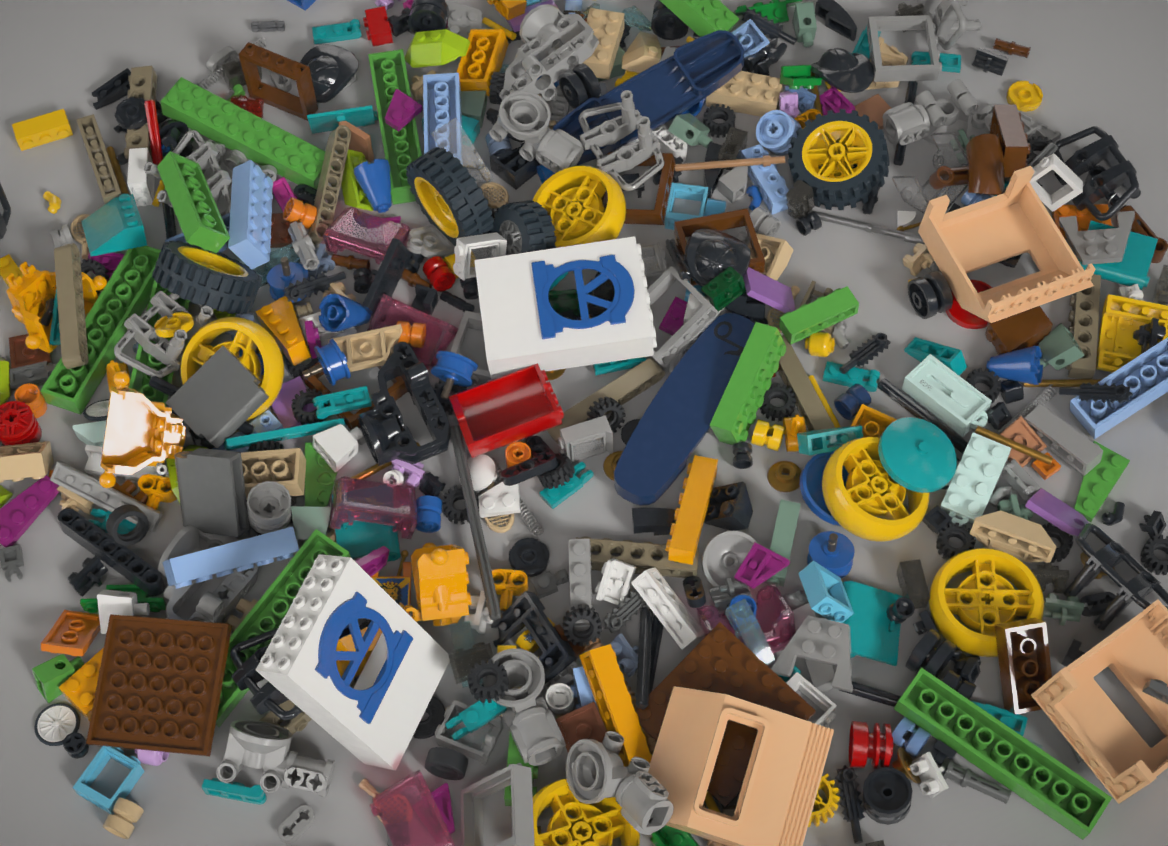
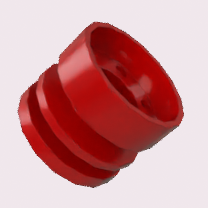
M10 401L0 405V442L3 446L40 441L42 429L27 404L20 401Z
M851 721L848 748L849 767L865 768L867 758L871 759L873 769H877L879 759L881 768L889 767L893 755L891 725L884 723L880 733L879 723H874L872 732H869L867 722Z

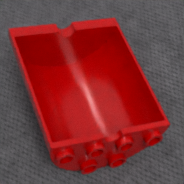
M538 363L449 396L472 458L562 424L563 410L558 405V399L556 394L553 393V388L550 381H548L545 370H540Z

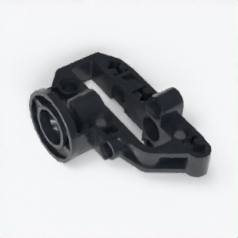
M406 342L395 344L393 348L394 353L378 371L377 377L380 391L371 394L374 409L358 415L363 436L378 466L395 459L416 464L447 451L451 433L446 413L430 384L429 375L424 363L419 362L414 351ZM398 376L402 377L407 392H409L413 404L417 407L433 439L432 442L417 446L408 426L405 427L403 416L393 396H390L386 384L388 381Z

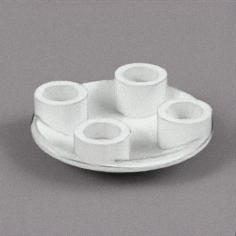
M482 454L467 459L473 488L476 493L484 490L497 479L495 463L489 456Z

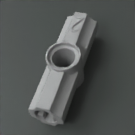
M295 221L288 228L293 241L291 242L297 256L300 257L305 270L312 271L320 263L315 253L316 248L302 222L298 223Z

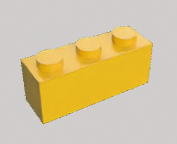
M64 108L12 124L21 151L73 135Z

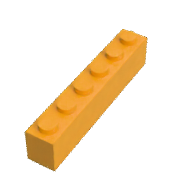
M694 455L693 462L688 464L687 474H689V477L684 478L683 489L685 491L684 493L681 492L678 504L681 506L676 508L674 516L676 524L672 523L670 529L672 539H668L665 551L669 552L668 560L693 565L717 474L718 459Z
M611 644L581 654L579 657L607 732H617L624 738V743L618 755L623 762V766L628 767L633 757L643 758L650 764L652 755L647 745V739L641 729L638 714L633 707L631 695L625 685L624 675L620 671L616 660V653L612 649Z

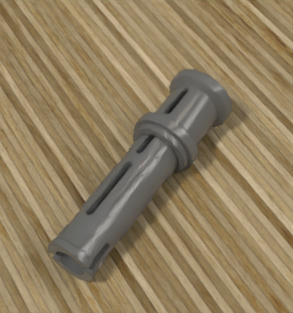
M949 761L943 775L945 780L948 778L959 783L961 787L966 788L968 786L1005 804L1008 802L1011 790L972 774L973 771L969 768H961L953 764V761Z

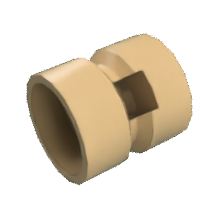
M118 798L113 806L114 814L108 815L103 828L120 838L129 839L135 829L133 823H137L144 810L127 799Z

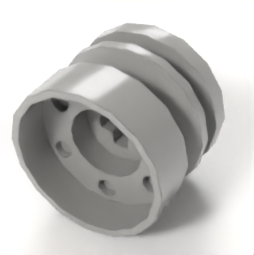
M271 481L259 483L251 489L247 498L248 519L251 527L261 534L287 528L291 522L292 515L289 491L283 485Z

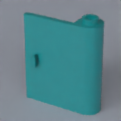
M372 105L310 114L307 115L312 134L333 131L339 126L338 123L342 121H347L356 127L376 124L375 121L378 120L377 110H373Z
M1091 221L1088 230L1117 227ZM1130 232L1122 262L1093 264L1096 269L1094 274L1101 275V279L1128 287L1138 284L1140 290L1143 287L1147 288L1150 276H1147L1158 239ZM1078 258L1079 263L1085 271L1088 265H1082Z
M380 486L376 489L331 494L336 543L347 550L352 559L362 558L382 546L390 550L387 562L398 560L401 557L392 489Z
M854 581L842 582L854 612L852 616L843 622L850 626L851 658L858 655L897 666L901 624H895V621H890L886 611L891 604L903 596Z

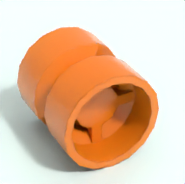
M293 197L288 200L283 211L284 220L291 223L295 221L298 223L302 222L306 229L313 225L317 215V207L308 203L303 205L302 201Z
M407 321L397 322V325L401 324L403 328L398 342L410 343L411 346L417 348L424 347L426 338L425 323H413L411 326L410 322Z
M28 383L21 385L14 394L15 400L27 404L36 419L45 414L47 403L38 386Z
M513 442L507 446L505 450L507 468L531 459V449L526 443Z

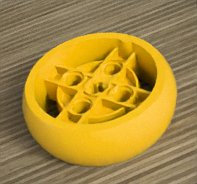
M573 166L555 173L540 186L532 200L542 205L547 210V215L551 217L552 225L555 227L556 248L616 239L622 230L626 217V202L620 185L605 171L591 166ZM607 190L608 202L606 210H604L601 198Z
M224 317L211 321L201 327L191 337L184 349L181 359L182 384L184 385L202 365L222 346H225L261 381L258 385L269 395V398L246 421L256 418L273 404L281 390L284 379V361L280 348L266 329L251 320L240 317ZM238 331L233 341H226L215 347L210 345L222 333ZM257 347L262 355L264 375L261 374V363L255 352ZM240 348H242L243 355L241 357L239 356Z
M857 438L839 447L831 455L824 468L822 492L826 506L833 518L845 530L862 539L885 542L904 537L912 532L925 516L930 493L909 490L889 476L880 461L878 453L880 438ZM843 466L849 473L846 481V488L844 486L842 478ZM906 494L908 497L909 505L908 511L903 505V501L905 499Z
M977 548L959 553L941 566L930 586L929 607L932 619L939 632L946 640L957 645L961 651L979 657H998L995 624L1012 622L1015 616H1027V619L1037 618L1042 620L1044 598L1037 578L1018 558L996 549ZM972 571V575L963 580L958 588H946L949 581L957 575ZM980 581L987 582L989 585H984ZM1010 582H1012L1018 590H1015ZM961 600H966L969 604H964ZM1003 601H1009L1012 605H1007ZM953 615H958L959 618L961 619V621H962L966 626H968L969 628H971V629H973V630H975V631H977V632H974V631H972V630L966 628V627H965L964 625H962ZM984 620H990L992 624H988Z
M567 778L548 784L533 796L535 846H612L613 839L620 837L621 846H640V833L622 816V807L616 802L615 797L604 798L602 801L593 804L582 803L572 794ZM551 807L554 815L548 823L547 832L539 835L537 830L538 817L544 810ZM556 841H561L564 845H560Z

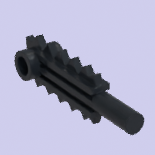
M747 8L746 12H742V21L747 22L751 19L760 31H763L764 35L769 34L770 39H778L780 37L792 45L796 43V38L782 31L783 25H780L779 22L774 24V20H768L767 15L762 17L761 12L756 14L755 9L751 10Z
M324 272L321 274L317 273L316 278L310 275L309 280L303 278L302 283L298 280L295 285L290 282L288 287H284L285 293L283 296L287 297L288 302L293 300L297 303L298 298L304 300L305 295L310 298L312 293L315 295L319 291L324 293L325 290H329L331 283L346 279V275L344 272L331 276H326Z
M877 333L876 336L872 335V339H867V343H862V347L857 346V351L852 350V353L849 354L850 361L840 367V372L845 374L856 365L864 367V364L869 363L868 360L874 359L873 356L878 357V352L883 353V350L888 349V345L891 343V341L887 340V335Z
M1088 382L1087 384L1083 383L1080 385V388H1059V395L1079 396L1081 401L1085 400L1088 402L1093 400L1095 403L1098 400H1101L1103 403L1109 400L1111 403L1118 401L1121 404L1129 402V397L1133 395L1130 392V387H1125L1123 384L1116 386L1114 383L1111 386H1108L1106 383L1100 386L1098 382L1095 385H1091Z
M844 765L842 769H836L838 775L835 779L839 782L836 787L841 790L838 796L843 799L840 803L844 807V810L841 812L844 815L843 820L851 823L854 844L863 843L859 821L865 818L863 815L865 810L860 807L863 801L858 798L861 794L857 790L860 784L855 781L858 775L855 774L854 767L848 768Z

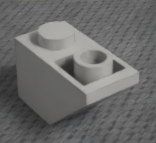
M748 166L734 167L727 174L721 175L718 180V191L731 203H734L746 194Z

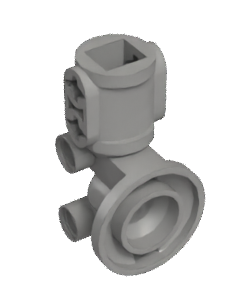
M955 79L947 87L951 94V99L943 98L936 101L929 91H923L916 97L917 104L913 105L911 102L887 110L882 116L883 128L888 140L892 144L900 143V145H907L924 139L933 145L951 146V139L959 136L958 130L964 129L965 133L967 132L968 118L979 110V104L960 79Z
M518 91L506 96L500 104L497 122L489 130V135L497 142H502L508 133L518 140H525L524 145L519 150L522 158L532 161L536 157L540 164L554 173L576 166L584 151V146L579 140L561 129L554 131L548 127L551 117L548 104L539 95L528 91Z
M507 649L497 653L491 658L493 664L495 661H498L500 665H503L509 680L508 691H504L505 696L503 698L499 695V701L496 702L503 706L512 707L511 710L502 713L509 732H511L524 763H529L533 766L546 764L557 758L562 753L563 747H566V744L551 710L548 709L545 699L543 697L535 699L542 691L545 683L543 665L538 657L524 649ZM492 675L483 677L484 687L493 686L497 681L496 677ZM521 684L524 685L519 689L511 690V688H514Z
M236 720L231 723L223 761L218 766L216 775L220 781L228 783L238 775L244 766L264 769L263 776L260 779V786L267 793L275 792L282 783V788H299L319 793V796L326 797L332 780L335 760L328 759L326 762L300 756L296 751L289 752L292 733L281 726L256 720Z
M608 731L605 733L602 743L594 739L577 741L571 747L566 760L568 786L577 800L585 804H593L602 801L604 798L615 797L616 802L622 807V816L635 830L644 835H651L669 822L674 807L667 799L668 791L648 773L650 764L645 759L633 757L628 767L623 766V762L618 756L624 743L622 735L614 731Z

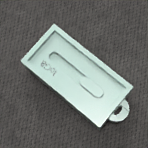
M931 354L905 377L902 391L960 436L964 437L972 428L976 429L978 425L981 427L986 425L988 420L987 412L992 400Z
M972 433L940 507L952 517V524L959 523L960 527L968 522L973 524L976 517L983 516L1009 457L1010 447Z

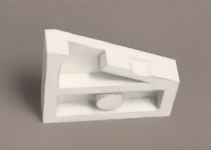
M502 481L478 496L481 518L521 513L519 483L507 486Z

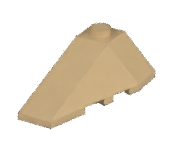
M640 31L622 57V69L641 73L659 63L661 59V46L657 35Z
M756 233L765 259V267L762 274L777 281L787 267L794 250L784 239ZM749 242L748 247L750 249L752 259L755 258L751 244Z

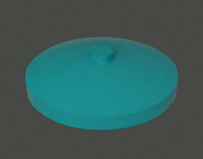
M914 417L895 420L884 430L879 439L878 453L884 469L894 481L909 490L921 493L938 491L953 478L956 472L957 456L953 444L941 429L926 420Z

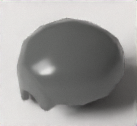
M797 590L795 593L782 596V604L792 611L809 603L804 590Z

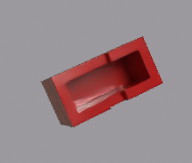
M385 6L365 10L366 17H363L364 27H368V30H366L367 39L371 40L372 46L393 43Z

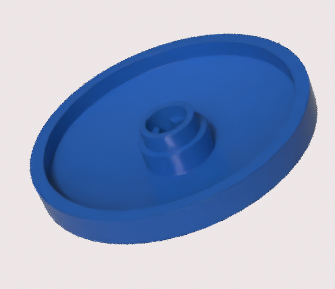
M835 451L816 454L808 461L800 475L802 497L809 509L820 519L830 524L841 526L828 510L822 492L824 468ZM843 466L842 478L844 486L846 488V481L849 473Z

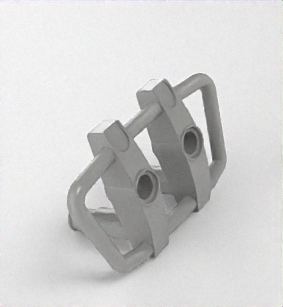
M917 0L922 15H933L935 12L934 18L932 16V22L936 24L934 34L938 37V43L944 50L951 49L966 31H978L981 28L979 19L968 21L965 19L961 6H966L968 0ZM948 34H953L948 41H946Z
M629 90L621 93L622 102L587 109L579 115V123L584 132L580 136V142L585 150L592 149L599 160L596 163L597 168L612 176L625 191L637 189L664 166L663 156L660 151L661 146L656 137L652 136L650 120L648 117H642L640 112L635 110L633 94ZM621 110L622 116L605 121L603 124L590 130L586 121L587 117ZM638 129V142L624 146L606 157L603 155L599 147L615 144L618 140ZM655 155L657 163L632 183H626L618 174L619 172L633 169Z
M190 130L183 136L172 152L180 155L192 137L196 140L200 147L185 158L199 163L203 174L210 165L212 166L215 174L207 180V184L215 203L219 201L222 195L224 197L226 210L220 213V215L228 214L231 209V195L228 187L232 180L227 171L221 170L216 160L219 152L215 144L205 142L198 131ZM147 162L144 165L145 173L154 175L162 180L157 168L158 165ZM161 190L157 195L158 201L166 203L173 208L168 193Z
M159 291L152 297L150 302L153 306L141 317L134 313L125 321L124 326L128 331L115 345L114 354L120 361L151 377L157 376L162 378L181 368L182 350L185 340H190L201 327L218 318L213 313L211 307L198 304L201 310L196 318L193 317L194 326L187 332L178 329L169 342L166 338L159 337L155 332V328L149 325L147 321L157 312L161 317L167 316L168 318L173 317L172 314L176 312H189L175 302L180 297L179 295L173 293L166 295L164 292ZM134 337L145 352L151 354L167 367L156 371L124 354L122 349Z

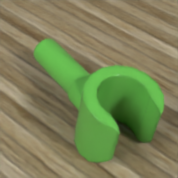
M241 84L233 87L234 94L227 101L232 102L237 97L243 98L245 96V91Z

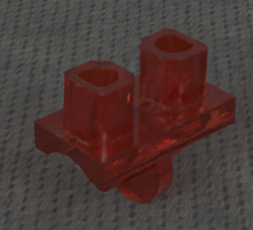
M243 95L231 97V102L234 105L260 118L264 117L263 99L257 98L252 100Z

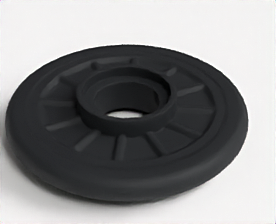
M432 696L425 710L429 717L425 721L419 722L413 735L414 738H430L435 735L438 725H442L446 710L443 703L435 696Z

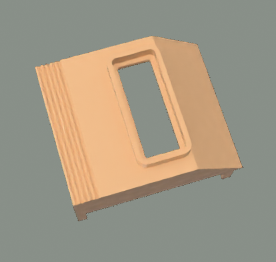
M1031 166L1014 171L1005 193L945 213L950 202L947 195L929 200L918 230V234L922 237L925 246H927L929 253L946 279L961 308L990 323L1094 286L1091 279L1096 270L1092 263L1088 264L1084 271L1030 184L1035 172ZM1023 253H1029L1040 270L1039 272L977 293L967 276L969 272Z
M1159 599L1073 663L1064 667L1031 694L1118 804L1149 785L1159 774L1168 768V704L1142 692L1145 684L1151 679L1161 680L1168 687V609ZM1106 667L1111 669L1166 736L1152 748L1148 746L1094 680L1093 677Z
M674 686L648 771L668 791L667 799L673 804V814L666 825L727 846H803L834 730L727 694ZM728 720L758 730L733 816L703 807Z

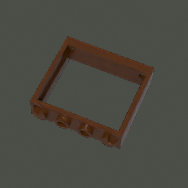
M250 42L245 45L238 55L249 96L308 121L307 115L315 114L318 110L309 66ZM257 65L295 80L299 97L261 82Z
M662 153L664 166L662 168L654 210L626 209L624 224L664 225L676 165L673 153ZM655 155L637 166H654L657 163ZM607 190L601 198L604 210H606L608 202Z
M748 208L676 221L674 223L675 238L684 260L687 245L685 237H690L696 230L710 229L722 231L745 226L755 258L750 260L749 268L759 273L764 272L765 259ZM690 277L689 283H690L692 286L698 285V284H697L695 281H693V279Z
M323 371L313 376L311 375L307 379L303 376L305 385L311 391L316 389L317 393L321 391L322 395L331 394L318 380V378L324 375ZM401 376L392 379L391 381L394 384L388 388L390 396H393L395 401L407 393L406 385ZM371 401L370 407L362 408L354 415L350 411L335 415L339 419L344 418L345 425L350 430L355 427L361 428L358 415L374 409V403Z

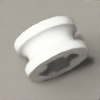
M399 470L388 471L383 477L385 486L390 489L401 486L404 481L403 474ZM394 475V478L397 479V482L393 483V480L390 479V476Z

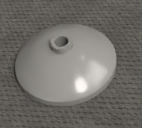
M725 531L713 537L706 545L702 555V568L709 583L714 587L726 585V578H731L732 583L738 582L734 579V576L753 544L757 542L748 534L740 531ZM729 557L733 560L731 565H728L726 562Z

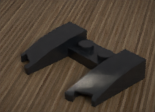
M128 68L92 92V96L97 97L98 101L93 103L96 110L128 95V90L130 89L129 75H131V71ZM156 99V113L159 125L169 117L163 115L161 104ZM120 125L114 127L117 133L121 131L127 133V129L122 128Z
M525 591L501 615L500 619L495 620L491 624V628H498L499 639L494 640L493 644L495 647L504 644L526 627L543 652L538 659L544 668L545 685L578 657L569 643L561 639L543 612L546 608L536 593Z

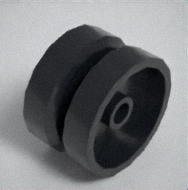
M413 0L408 18V25L411 31L415 34L416 32L446 29L449 14L447 3L445 0Z
M660 0L656 1L651 21L653 33L665 40L673 41L683 38L688 33L689 27Z
M581 63L575 66L572 71L569 70L560 74V89L572 108L576 109L590 98L601 97V88L597 77L586 64Z
M932 271L923 277H918L908 282L907 288L910 302L922 319H928L935 316L937 312L942 313L952 308L953 296L944 276L938 271Z
M931 628L915 646L905 667L914 673L919 672L924 667V670L938 678L954 655L957 645L949 640H945L938 647L941 641V634Z
M884 767L871 772L864 781L862 796L863 807L867 815L877 823L886 825L895 824L903 820L911 807L913 790L910 780L904 773L895 768Z

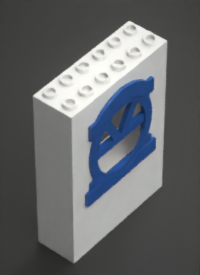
M635 236L474 260L486 358L491 380L537 363L540 370H545L546 372L653 356V348L657 347L655 326H653L649 292H647V280L644 274V262L641 257L640 243L636 244ZM583 269L601 272V275L584 286ZM569 271H574L581 320H571L560 316L553 310L548 299L549 290L553 282ZM608 279L611 280L615 289L613 302L588 295L589 292ZM587 302L607 308V310L601 315L590 319Z
M319 554L265 654L261 658L256 671L362 763L396 770L446 670L451 656L351 557ZM360 618L371 620L363 637L358 624V619ZM349 625L356 651H336L339 637L344 628ZM380 628L382 634L354 688H351L349 685ZM336 661H350L341 678Z

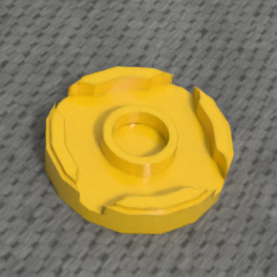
M1017 81L1009 87L1006 98L1010 105L1017 106V110L1028 112L1037 109L1041 105L1043 93L1039 86L1034 83L1032 85L1029 81Z
M176 312L170 318L164 316L155 323V332L159 337L163 338L173 337L178 329L187 332L194 326L193 317L190 313Z

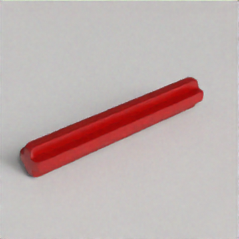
M148 100L144 104L153 164L159 165L163 160L156 106L154 100Z

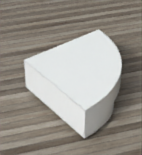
M897 211V228L908 226L914 222L916 211Z

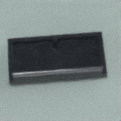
M392 239L378 271L372 270L371 273L375 275V278L362 304L364 309L378 321L382 320L412 255L399 239Z

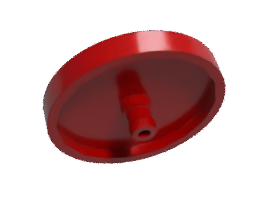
M970 279L977 293L993 288L985 282ZM951 291L953 305L946 313L954 323L967 329H982L988 326V321L961 308Z

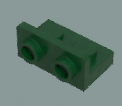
M728 267L703 286L701 290L709 297L710 304L719 312L746 291L743 276L732 267Z
M576 289L549 291V303L557 314L572 309L576 316L579 315L581 317Z

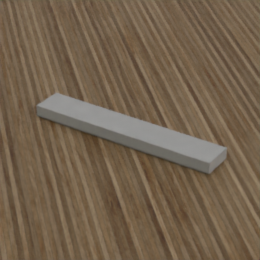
M62 462L56 463L50 481L111 512L122 505L130 504L137 506L147 516L149 521L148 531L150 532L156 531L163 514L112 487H102L98 480ZM129 516L125 518L137 525L138 517Z

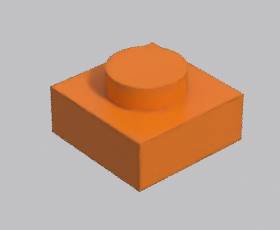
M1053 458L1050 465L1035 460L1031 467L1046 480L1058 472L1061 465Z

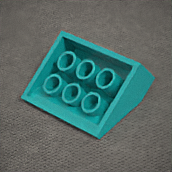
M122 194L119 197L113 198L81 221L91 257L147 245L144 226L133 194Z

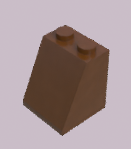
M1037 306L999 321L989 322L985 335L987 340L992 342L996 348L997 354L1000 355L1031 346H1038L1050 333L1053 323L1042 308Z

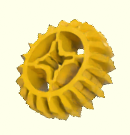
M828 773L821 777L813 809L816 811L811 813L808 827L811 826V822H814V825L818 827L820 820L826 824L828 821L827 817L833 818V811L838 809L836 803L839 802L840 797L836 794L839 789L833 787L835 784L834 780L827 781ZM820 789L826 794L827 804L822 802L823 799L819 796Z

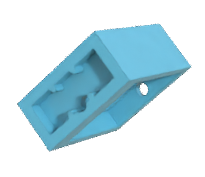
M672 183L665 216V229L674 230V223L676 221L703 217L707 204L708 187ZM675 198L701 201L699 216L674 213Z
M812 561L798 573L812 610L828 620L843 623L854 614L840 577L815 561Z
M102 746L72 788L82 798L109 814H114L113 806L117 799H125L145 771L136 757L132 755L130 757L123 754L124 751L120 748ZM113 759L129 768L131 772L113 797L109 799L90 788V786L109 760Z

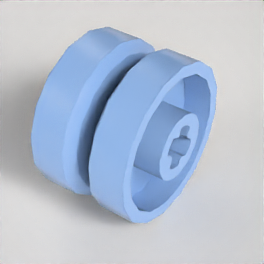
M772 110L760 118L756 126V137L758 142L769 151L777 155H787L788 149L792 148V137L797 138L796 131L799 127L801 128V125L787 113L781 110Z

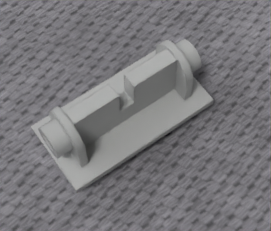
M1015 459L1010 463L1006 462L1001 475L1027 501L1041 487Z

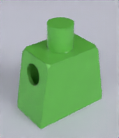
M60 654L32 668L36 687L47 703L52 702L63 694L58 687L84 665L80 656L69 661L64 654Z

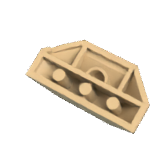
M1001 510L976 517L970 534L975 536L986 548L1006 552L1024 562L1044 561L1045 563H1050L1057 547L1040 524Z

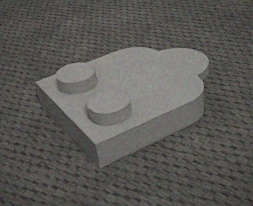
M434 225L410 230L406 244L409 251L415 254H422L427 258L454 253L455 246Z

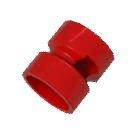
M432 257L425 262L423 272L434 289L443 292L454 285L456 277L442 257Z

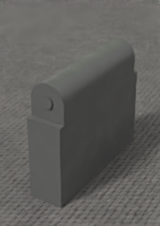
M222 346L165 403L199 437L206 438L212 445L219 448L269 398V395L258 385L261 381L228 348Z
M198 448L194 451L176 453L174 457L183 526L192 525L203 533L239 537L250 530L241 452Z

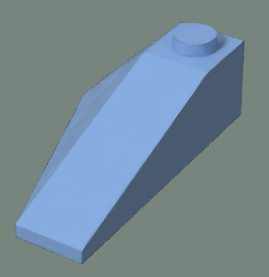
M751 19L732 32L744 49V58L757 53L770 43Z

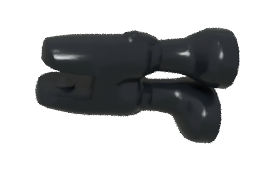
M777 38L769 40L770 43L764 48L744 58L742 71L750 73L754 71L755 74L769 76V67L778 62L784 55L787 45L781 43L775 49L778 42Z

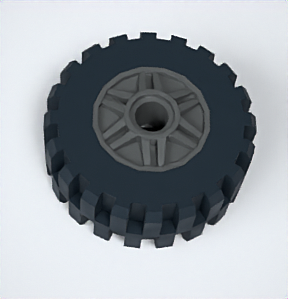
M532 200L506 203L496 211L495 218H493L494 223H492L494 227L490 230V233L497 232L507 240L506 255L556 248L555 227L552 225V219L547 215V210L539 203Z

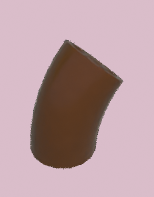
M993 134L975 136L966 145L968 193L1003 194L1005 187V165L1001 141Z

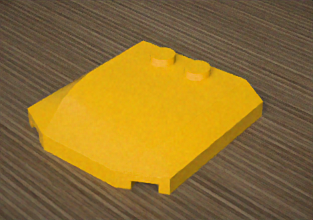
M1108 294L1101 317L1096 369L1115 372L1141 355L1142 345H1139L1138 341L1133 338V332L1139 330L1140 326L1151 323L1152 318L1159 319L1158 325L1166 327L1165 336L1162 339L1157 338V342L1168 337V306Z

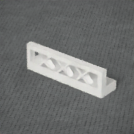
M86 444L85 451L89 457L84 469L86 473L95 475L104 473L105 470L100 466L103 447ZM166 462L157 463L155 467L145 466L132 475L113 474L115 478L138 481L145 474L164 477L165 474L161 475L157 472V467L166 464Z
M656 567L645 570L631 582L681 649H685L694 640L706 634Z

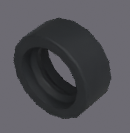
M130 504L122 505L109 515L106 529L108 534L119 545L129 546L140 542L146 536L149 529V521L147 516L137 506ZM129 516L138 517L137 525L132 531L127 534H118L117 528L125 518Z
M445 747L431 748L425 761V769L429 773L447 780L463 779L468 766V758L465 755Z

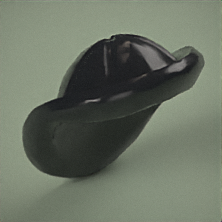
M329 44L313 47L300 61V63L310 68L317 103H326L332 100L349 83L359 68L358 60L352 52Z
M842 48L827 50L818 62L811 64L812 73L836 89L847 93L864 91L870 86L874 78L873 65L866 56L859 53H850Z
M696 230L690 236L685 248V262L690 270L689 274L702 287L728 267H732L740 275L744 276L751 260L750 249L743 241L716 230Z

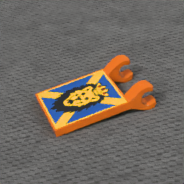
M411 562L403 563V576L379 577L380 570L371 576L400 607L403 608L405 605H410Z

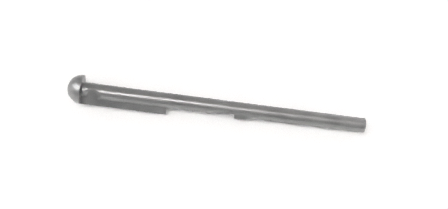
M816 212L822 221L865 230L869 233L875 232L901 238L905 242L925 244L920 235Z

